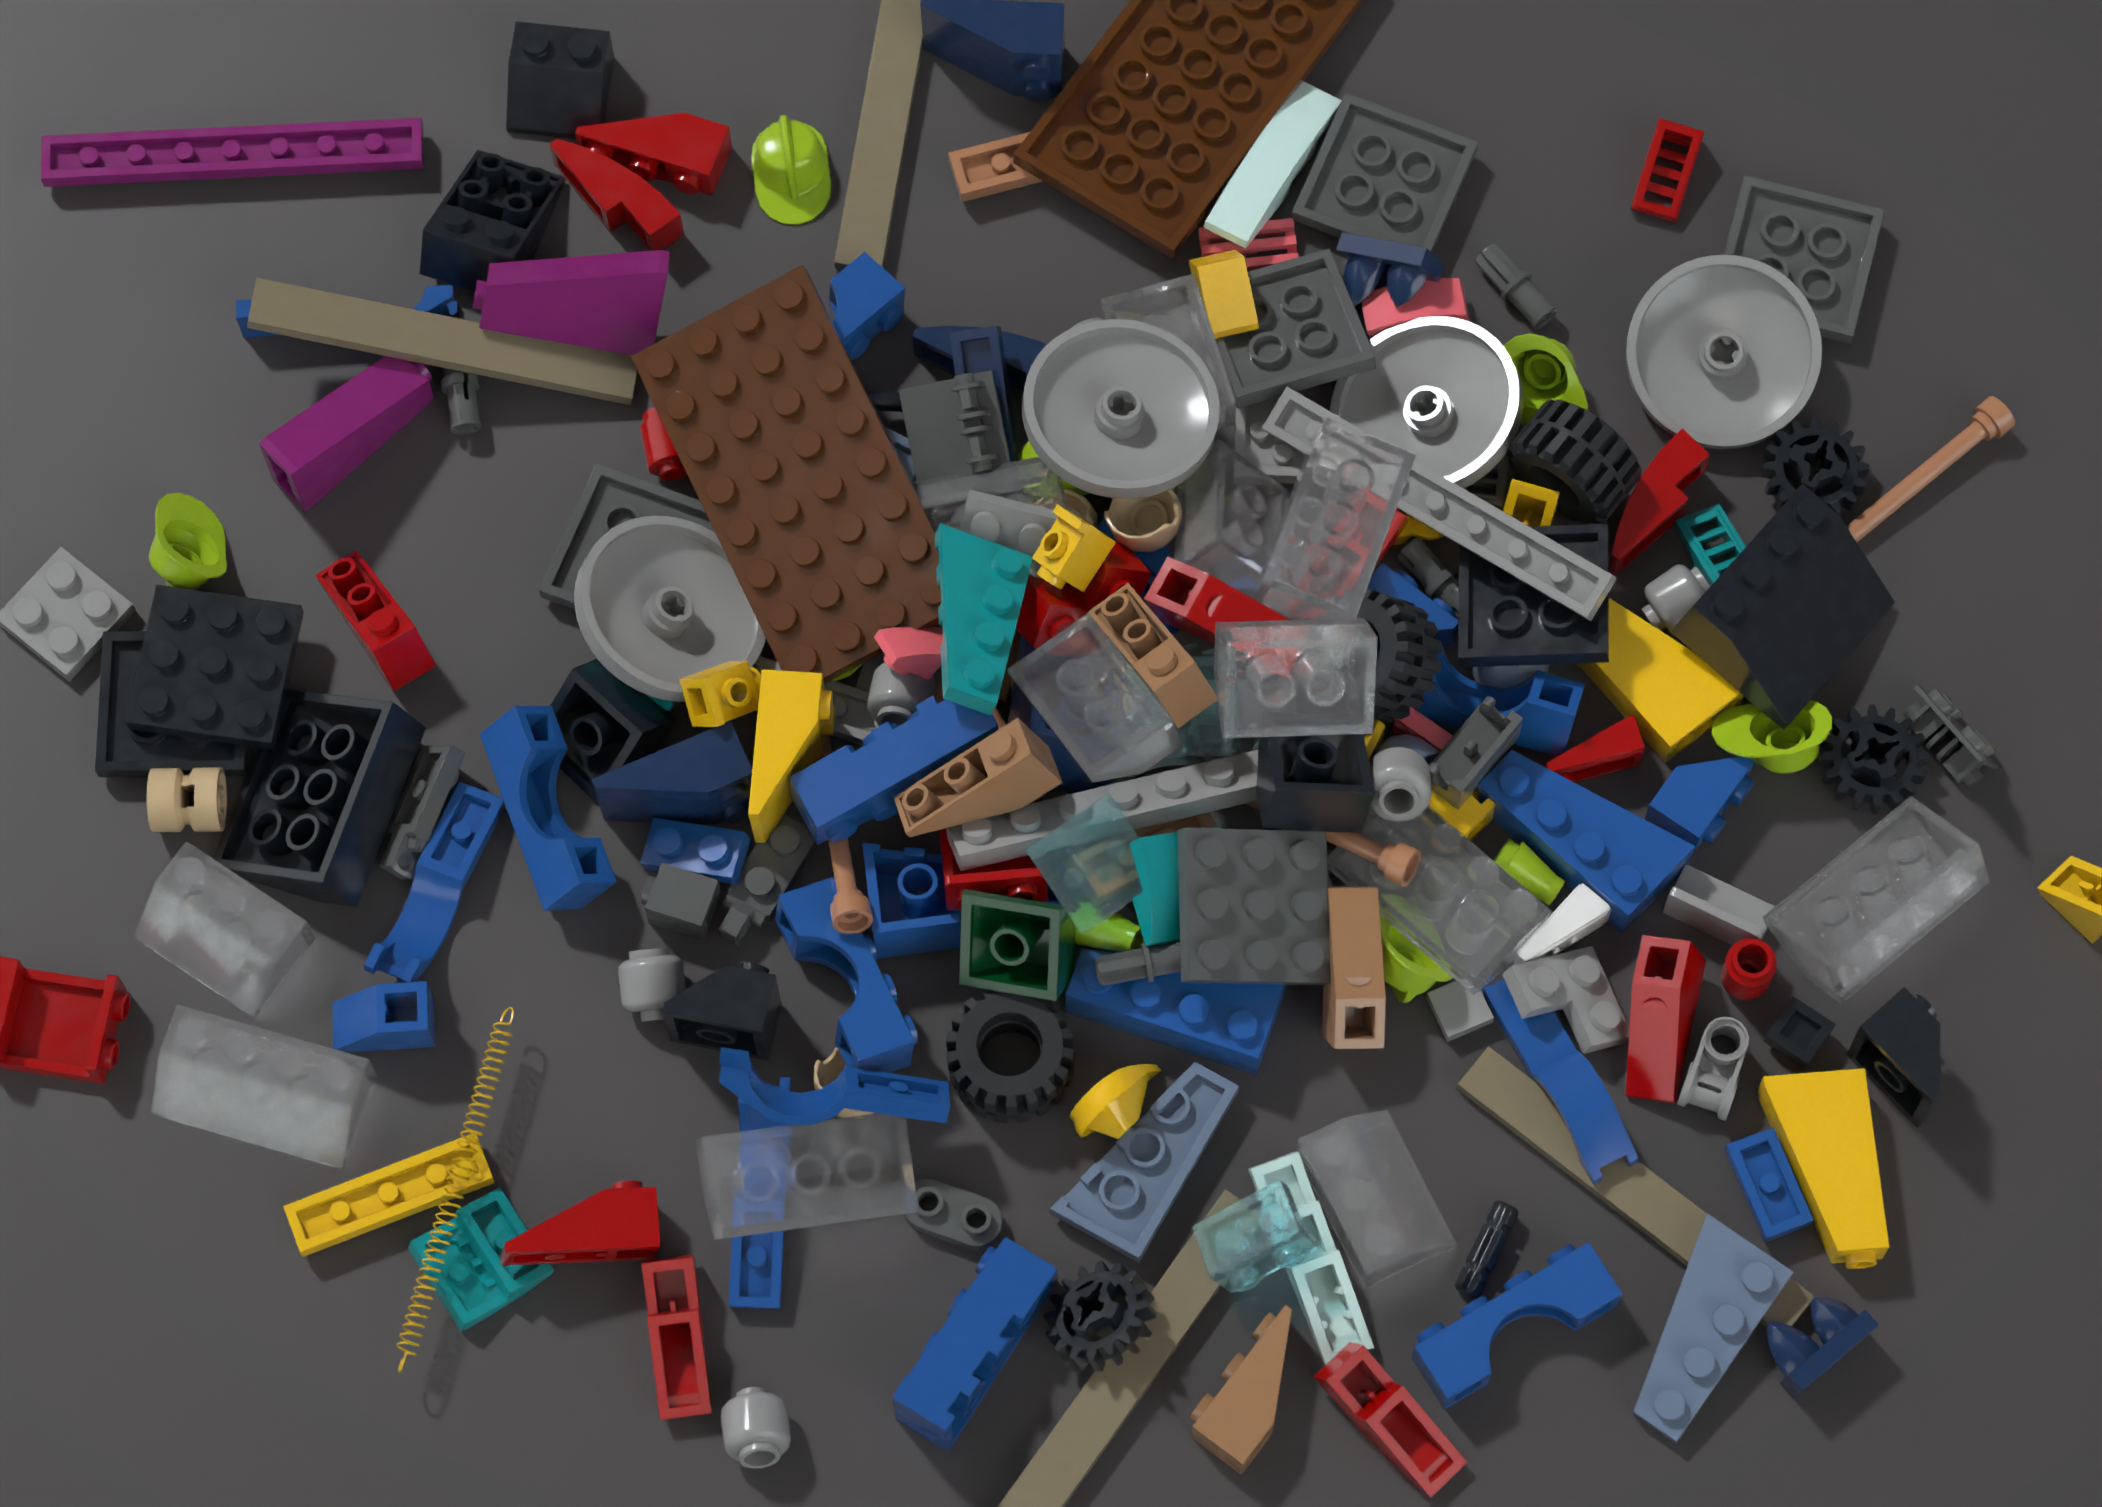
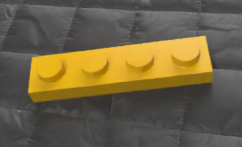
M471 1133L465 1136L468 1139L479 1141L477 1134ZM458 1138L283 1206L302 1257L444 1203L441 1195L448 1194L444 1190V1186L451 1185L446 1178L453 1176L449 1168L455 1166L452 1159L458 1157L454 1151L461 1148L457 1142L464 1138ZM460 1142L462 1146L478 1152L474 1154L468 1151H457L459 1155L475 1161L471 1163L466 1160H454L458 1165L472 1169L471 1172L463 1169L451 1170L459 1176L469 1178V1181L460 1178H449L452 1183L467 1189L462 1190L456 1187H446V1189L453 1194L462 1196L494 1184L495 1181L481 1144ZM444 1196L443 1198L447 1201H450L452 1199H455L456 1197Z

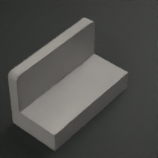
M1686 864L1675 887H1672L1668 895L1663 913L1723 942L1734 945L1736 942L1746 938L1762 940L1777 907Z

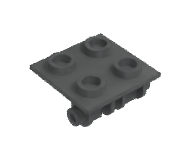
M993 370L975 374H961L954 376L952 379L898 390L918 486L1012 466Z
M1919 685L1914 687L1927 704L1922 706L1917 701L1903 713L1906 718L1913 720L1910 729L1915 734L1923 733L1925 736L1923 742L1925 743L1939 729L1946 725L1926 744V748L1929 751L1936 748L1953 733L1956 737L1935 757L1940 762L1951 755L1962 744L1964 745L1942 764L1958 784L1964 782L1970 788L1984 776L1979 770L1983 765L1994 770L1999 767L1990 757L1996 752V749L1979 730H1974L1970 725H1967L1965 728L1957 719L1963 715V712L1946 693H1941L1937 688L1930 692Z

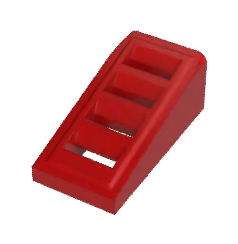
M1662 118L1658 119L1630 210L1676 223L1705 131ZM1664 140L1689 148L1688 153L1684 155L1661 148V141ZM1656 157L1684 165L1682 172L1654 164ZM1654 174L1677 181V188L1673 189L1650 182V176ZM1649 191L1672 198L1671 207L1643 199L1645 192Z
M1634 715L1622 719L1546 763L1545 767L1574 783L1639 767L1645 746Z

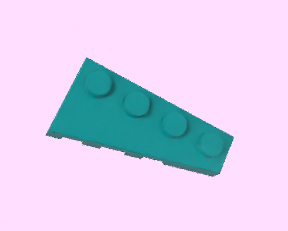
M940 523L935 533V549L939 553L936 576L937 585H940L941 604L938 608L939 625L943 627V642L940 647L943 699L991 716L997 705L1033 556Z

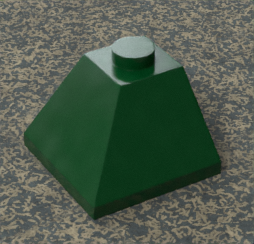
M965 889L962 893L959 985L1057 1001L1074 972L1076 929L1064 906Z

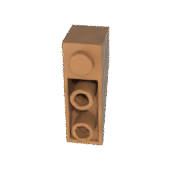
M1129 583L1088 611V614L1177 729L1219 700L1196 662Z
M1016 718L893 798L906 834L909 837L1022 809L1061 784L1062 780L1049 746L1019 718Z
M1328 887L1330 983L1323 985L1322 1037L1334 1049H1383L1386 994L1378 888Z
M1287 1305L1284 1306L1277 1317L1271 1312L1265 1316L1252 1335V1338L1258 1342L1246 1357L1238 1353L1231 1360L1221 1376L1226 1381L1225 1385L1215 1398L1207 1393L1190 1416V1419L1196 1422L1192 1426V1438L1241 1475L1273 1433L1292 1309Z

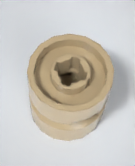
M181 768L150 769L147 782V815L150 830L152 832H181L185 825H190L194 832L224 831L227 819V784L223 768H193L189 775H185ZM189 792H194V807H189Z

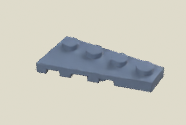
M1194 1062L1152 1104L1150 1110L1116 1141V1145L1097 1164L1094 1163L1064 1197L1061 1196L1050 1208V1214L1139 1263L1238 1094L1239 1085Z
M1707 1213L1633 1414L1677 1444L1793 1275V1271Z

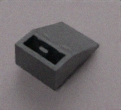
M477 150L423 229L420 275L475 292L477 280L487 281L490 263L533 260L565 185L566 177L547 172L542 168L531 167L512 161L494 153Z

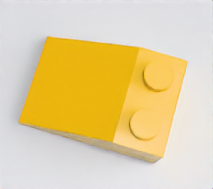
M763 669L761 671L748 810L755 843L767 842L793 799L790 795V777L816 763L824 752L825 735H834L836 708L832 706L833 691L825 690L822 673Z

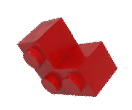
M1116 542L1084 592L1067 582L1062 590L1041 577L1029 576L1016 628L1033 648L1117 658L1118 652L1090 617L1088 611L1127 583L1141 597L1151 572L1131 549Z

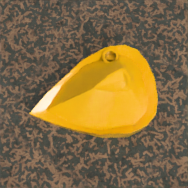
M1139 1064L1126 1066L1112 1072L1094 1085L1075 1105L1069 1116L1073 1120L1079 1136L1083 1138L1092 1132H1098L1120 1139L1139 1120L1148 1081L1162 1071L1158 1065Z

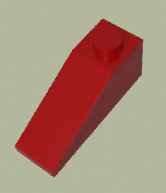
M633 1180L614 1183L612 1188L604 1189L505 1242L501 1253V1266L655 1259L660 1248L656 1187H643L642 1182Z

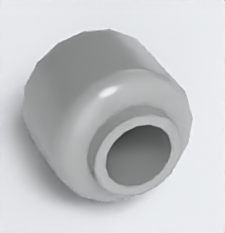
M1675 565L1645 587V597L1649 604L1642 608V611L1654 627L1660 631L1667 628L1671 633L1673 628L1710 588V585L1696 566L1689 570L1684 565Z
M884 662L875 669L872 676L867 700L869 714L879 726L887 721L890 724L902 725L917 711L915 707L917 704L934 696L936 687L934 676L930 680L912 673L903 676L893 671Z
M1400 746L1387 748L1377 753L1369 762L1375 792L1370 807L1374 813L1385 820L1394 822L1409 821L1421 815L1429 805L1432 794L1430 769L1423 756L1413 749Z
M669 947L628 952L629 960L622 962L618 967L622 1007L629 1012H640L641 1022L663 1020L662 1010L664 1003L686 990L682 960L678 956L669 955Z
M748 1387L740 1390L736 1397L730 1399L723 1406L721 1426L724 1448L729 1457L739 1461L742 1466L753 1469L771 1466L790 1447L791 1432L788 1410L781 1397L768 1393L761 1387Z

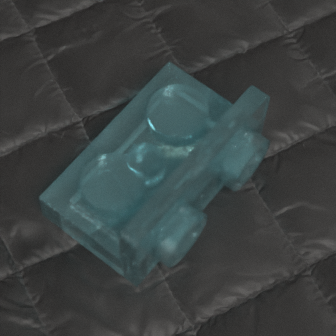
M1281 1180L1192 1226L1210 1278L1231 1293L1247 1291L1256 1287L1262 1278L1281 1268H1291L1300 1264L1306 1255L1319 1248L1316 1238L1303 1227L1289 1186Z

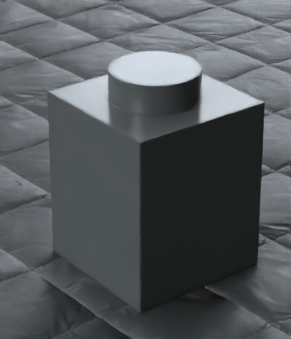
M661 863L657 876H649L644 885L641 904L645 905L646 915L650 924L705 941L722 894L718 880Z

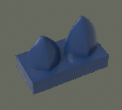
M1344 232L1341 233L1336 251L1347 259L1343 279L1354 307L1373 291L1383 272L1388 273L1387 287L1390 298L1394 305L1399 307L1412 299L1422 288L1426 280L1439 282L1445 265L1425 247Z
M1827 1297L1813 1298L1811 1307L1812 1322L1818 1337L1824 1344L1821 1348L1808 1335L1792 1326L1772 1321L1767 1324L1769 1348L1774 1361L1786 1377L1780 1384L1792 1398H1795L1879 1326L1866 1309L1858 1315L1847 1304L1836 1299Z

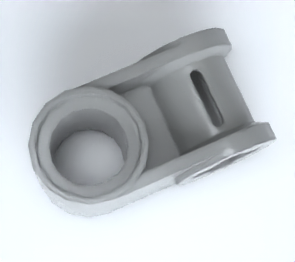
M1724 1016L1716 1018L1708 1024L1699 1043L1694 1061L1690 1063L1677 1105L1684 1107L1689 1103L1716 1112L1718 1119L1726 1121L1740 1078H1738L1749 1042L1747 1029L1740 1021ZM1717 1035H1726L1735 1042L1737 1050L1728 1055L1720 1054L1712 1047L1710 1039Z

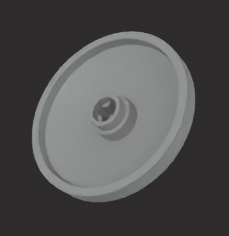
M1711 255L1685 262L1673 268L1657 280L1645 293L1634 312L1629 326L1625 353L1626 368L1630 384L1638 402L1651 419L1663 430L1675 436L1683 428L1704 448L1738 449L1760 443L1774 436L1778 430H1783L1802 411L1815 388L1822 361L1821 334L1817 319L1809 302L1798 287L1784 274L1763 262L1748 257Z
M1445 316L1421 317L1394 325L1369 340L1376 358V369L1337 380L1332 394L1330 412L1463 489L1480 480L1500 462L1509 450V445L1515 439L1522 420L1523 388L1519 373L1504 346L1488 331L1478 325L1458 318Z
M1105 319L1084 323L1054 338L1042 349L1031 365L1026 378L1022 399V419L1025 432L1041 461L1052 472L1069 484L1089 493L1111 498H1140L1159 494L1189 478L1205 461L1212 448L1220 414L1216 384L1200 356L1184 341L1170 332L1148 323L1126 319Z
M644 516L625 521L610 529L595 543L578 571L574 590V606L579 628L586 643L609 672L639 692L663 700L685 702L679 681L680 678L727 661H749L750 667H752L763 649L766 637L716 533L702 525L670 516Z

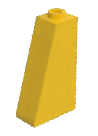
M1610 598L1609 662L1578 664L1625 718L1634 715L1642 738L1665 763L1712 728L1714 720L1720 713L1732 707L1740 706L1743 695L1692 650Z
M1865 1068L1763 1076L1757 1090L1759 1102L1770 1127L1774 1128L1814 1219L1813 1224L1830 1262H1845L1848 1269H1863L1875 1266L1877 1260L1883 1259L1889 1248Z

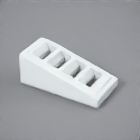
M1584 883L1582 885L1579 884L1520 948L1513 965L1558 954L1603 926L1608 921L1612 908Z

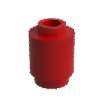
M653 407L647 410L642 415L643 423L640 426V433L649 472L652 475L660 476L665 481H674L685 477L687 473L656 408Z
M1754 938L1742 939L1732 945L1721 969V982L1724 989L1731 996L1739 1000L1749 1001L1761 997L1768 990L1776 971L1777 960L1774 951L1765 942Z

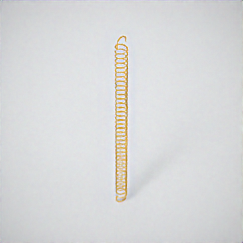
M512 1007L504 1011L500 1022L492 1025L496 1031L490 1033L493 1040L487 1042L488 1047L491 1049L484 1052L488 1058L482 1060L485 1067L479 1069L483 1076L476 1078L480 1085L474 1087L477 1094L471 1096L472 1101L475 1103L468 1105L472 1112L465 1115L469 1121L463 1123L466 1130L460 1132L461 1137L464 1139L457 1142L461 1148L454 1151L458 1157L452 1159L455 1166L449 1168L453 1176L446 1178L451 1185L444 1186V1190L448 1194L441 1195V1199L445 1203L438 1205L442 1212L435 1214L439 1221L432 1224L436 1230L430 1232V1235L435 1240L427 1242L428 1246L432 1249L424 1251L425 1255L429 1258L422 1259V1263L426 1267L419 1269L420 1274L423 1276L416 1278L417 1283L421 1286L413 1288L414 1292L418 1295L410 1297L415 1304L408 1306L409 1311L412 1313L405 1315L406 1320L410 1323L402 1325L403 1329L407 1332L399 1334L400 1338L404 1341L396 1344L400 1350L406 1352L403 1360L401 1359L398 1373L403 1369L407 1354L417 1355L400 1347L399 1344L420 1346L418 1343L403 1338L402 1335L423 1337L421 1334L412 1332L404 1326L413 1325L425 1328V1325L418 1324L407 1318V1316L428 1318V1316L413 1311L410 1307L431 1309L429 1306L416 1302L413 1298L420 1297L434 1300L433 1297L419 1293L416 1288H425L436 1291V1288L429 1287L418 1280L429 1279L436 1282L439 1281L437 1278L424 1274L421 1270L442 1272L440 1269L427 1265L424 1261L430 1260L445 1263L443 1260L427 1254V1251H436L447 1254V1251L439 1250L429 1243L440 1242L450 1245V1242L440 1240L433 1236L432 1233L453 1235L451 1232L439 1229L435 1224L456 1226L454 1223L442 1220L438 1215L459 1216L445 1211L440 1206L449 1205L461 1208L460 1205L450 1203L443 1197L453 1196L464 1199L463 1196L451 1193L446 1187L467 1189L452 1183L449 1178H460L469 1181V1178L459 1176L451 1170L463 1169L468 1172L472 1171L470 1168L458 1165L454 1160L475 1162L473 1159L459 1155L457 1151L478 1153L476 1150L462 1146L460 1142H471L477 1145L481 1143L468 1139L462 1133L469 1132L480 1136L483 1135L481 1132L469 1129L465 1124L472 1123L483 1127L486 1126L484 1123L472 1120L468 1115L476 1114L486 1118L489 1117L487 1114L473 1110L471 1106L479 1105L491 1108L490 1105L479 1103L473 1097L482 1096L494 1099L490 1095L480 1093L476 1088L485 1087L490 1090H497L495 1087L481 1083L479 1079L488 1078L493 1081H500L498 1078L487 1076L481 1070L490 1069L502 1072L501 1069L488 1066L484 1061L493 1060L498 1063H505L503 1060L489 1056L487 1052L495 1051L504 1055L508 1054L506 1051L493 1048L490 1043L498 1042L503 1045H510L506 1041L494 1038L492 1034L500 1033L509 1037L513 1036L511 1033L500 1031L495 1027L498 1024L511 1025L514 1017ZM511 1009L510 1022H502L506 1012Z

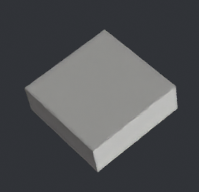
M1473 974L1432 990L1426 995L1428 1004L1447 1042L1493 1023L1494 1017Z

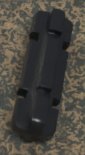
M1499 1200L1493 1202L1486 1218L1488 1224L1482 1225L1465 1263L1468 1266L1462 1267L1456 1280L1455 1288L1462 1294L1472 1298L1480 1297L1488 1278L1486 1274H1491L1507 1241L1508 1235L1506 1232H1511L1516 1222L1518 1210L1512 1205Z

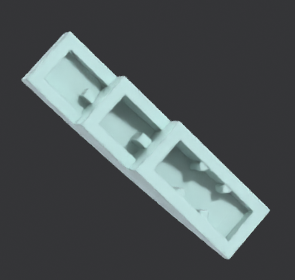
M1303 81L1276 112L1255 141L1205 220L1204 228L1246 249L1288 197L1292 181L1314 155L1317 141L1332 124L1342 100Z
M1295 1151L1249 1168V1173L1264 1214L1267 1217L1270 1230L1324 1365L1349 1342L1364 1345L1367 1350L1374 1348L1342 1256L1334 1245L1319 1201L1315 1199L1299 1152Z

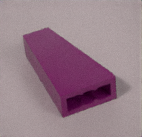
M655 250L490 263L487 281L477 280L472 309L482 310L480 329L634 355L655 344L668 276L670 252Z
M384 356L267 435L258 444L273 481L306 513L435 400L429 383L432 380L430 372L422 363Z

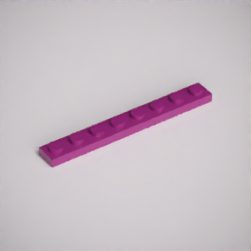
M421 118L41 136L40 179L44 187L424 169V127Z

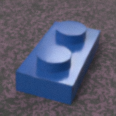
M653 818L640 864L646 871L658 872L661 863H665L716 879L721 883L738 885L751 838L743 831Z
M1774 1128L1726 1145L1724 1149L1764 1243L1812 1225L1814 1219Z

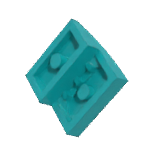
M1177 832L1139 837L1129 843L1143 892L1134 896L1132 900L1145 946L1180 941Z
M501 1188L456 1210L455 1214L459 1217H454L448 1221L456 1226L453 1227L447 1224L438 1226L439 1229L451 1232L453 1235L450 1236L444 1233H432V1235L440 1240L450 1242V1245L440 1242H430L429 1244L439 1250L447 1251V1254L436 1251H427V1254L436 1259L443 1260L445 1263L426 1260L424 1263L433 1268L440 1269L442 1272L421 1270L424 1274L439 1279L438 1282L427 1280L433 1288H436V1294L461 1332L521 1297L549 1277L554 1271L550 1264L501 1266V1253L505 1242L528 1231ZM435 1228L410 1241L408 1250L420 1268L426 1267L423 1265L422 1259L429 1258L425 1255L424 1251L432 1249L428 1246L427 1242L435 1240L430 1235V1232L436 1230Z

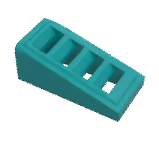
M1719 503L1675 520L1674 526L1694 566L1699 569L1710 586L1746 547ZM1711 520L1717 526V528L1697 536L1691 529ZM1719 537L1723 538L1725 543L1708 550H1704L1702 547L1704 543ZM1730 552L1732 559L1713 565L1711 559Z

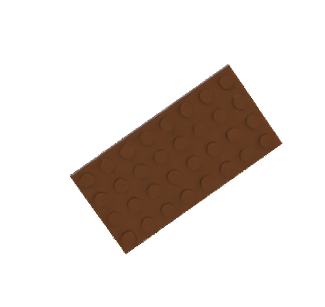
M1130 0L1015 151L1013 163L1173 259L1224 191L1270 120L1303 81L1306 80L1364 0Z
M803 265L631 356L782 671L822 673L825 684L883 653L874 638L879 629L901 626L920 629L939 624L938 608L941 604L940 585H937L936 568L939 563V553L935 549L936 531L809 273Z

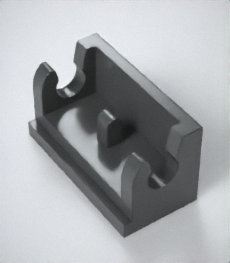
M1490 696L1486 697L1429 764L1431 790L1457 810H1459L1478 787V784L1494 768L1520 735L1523 718L1513 710L1504 716L1495 708L1496 701Z

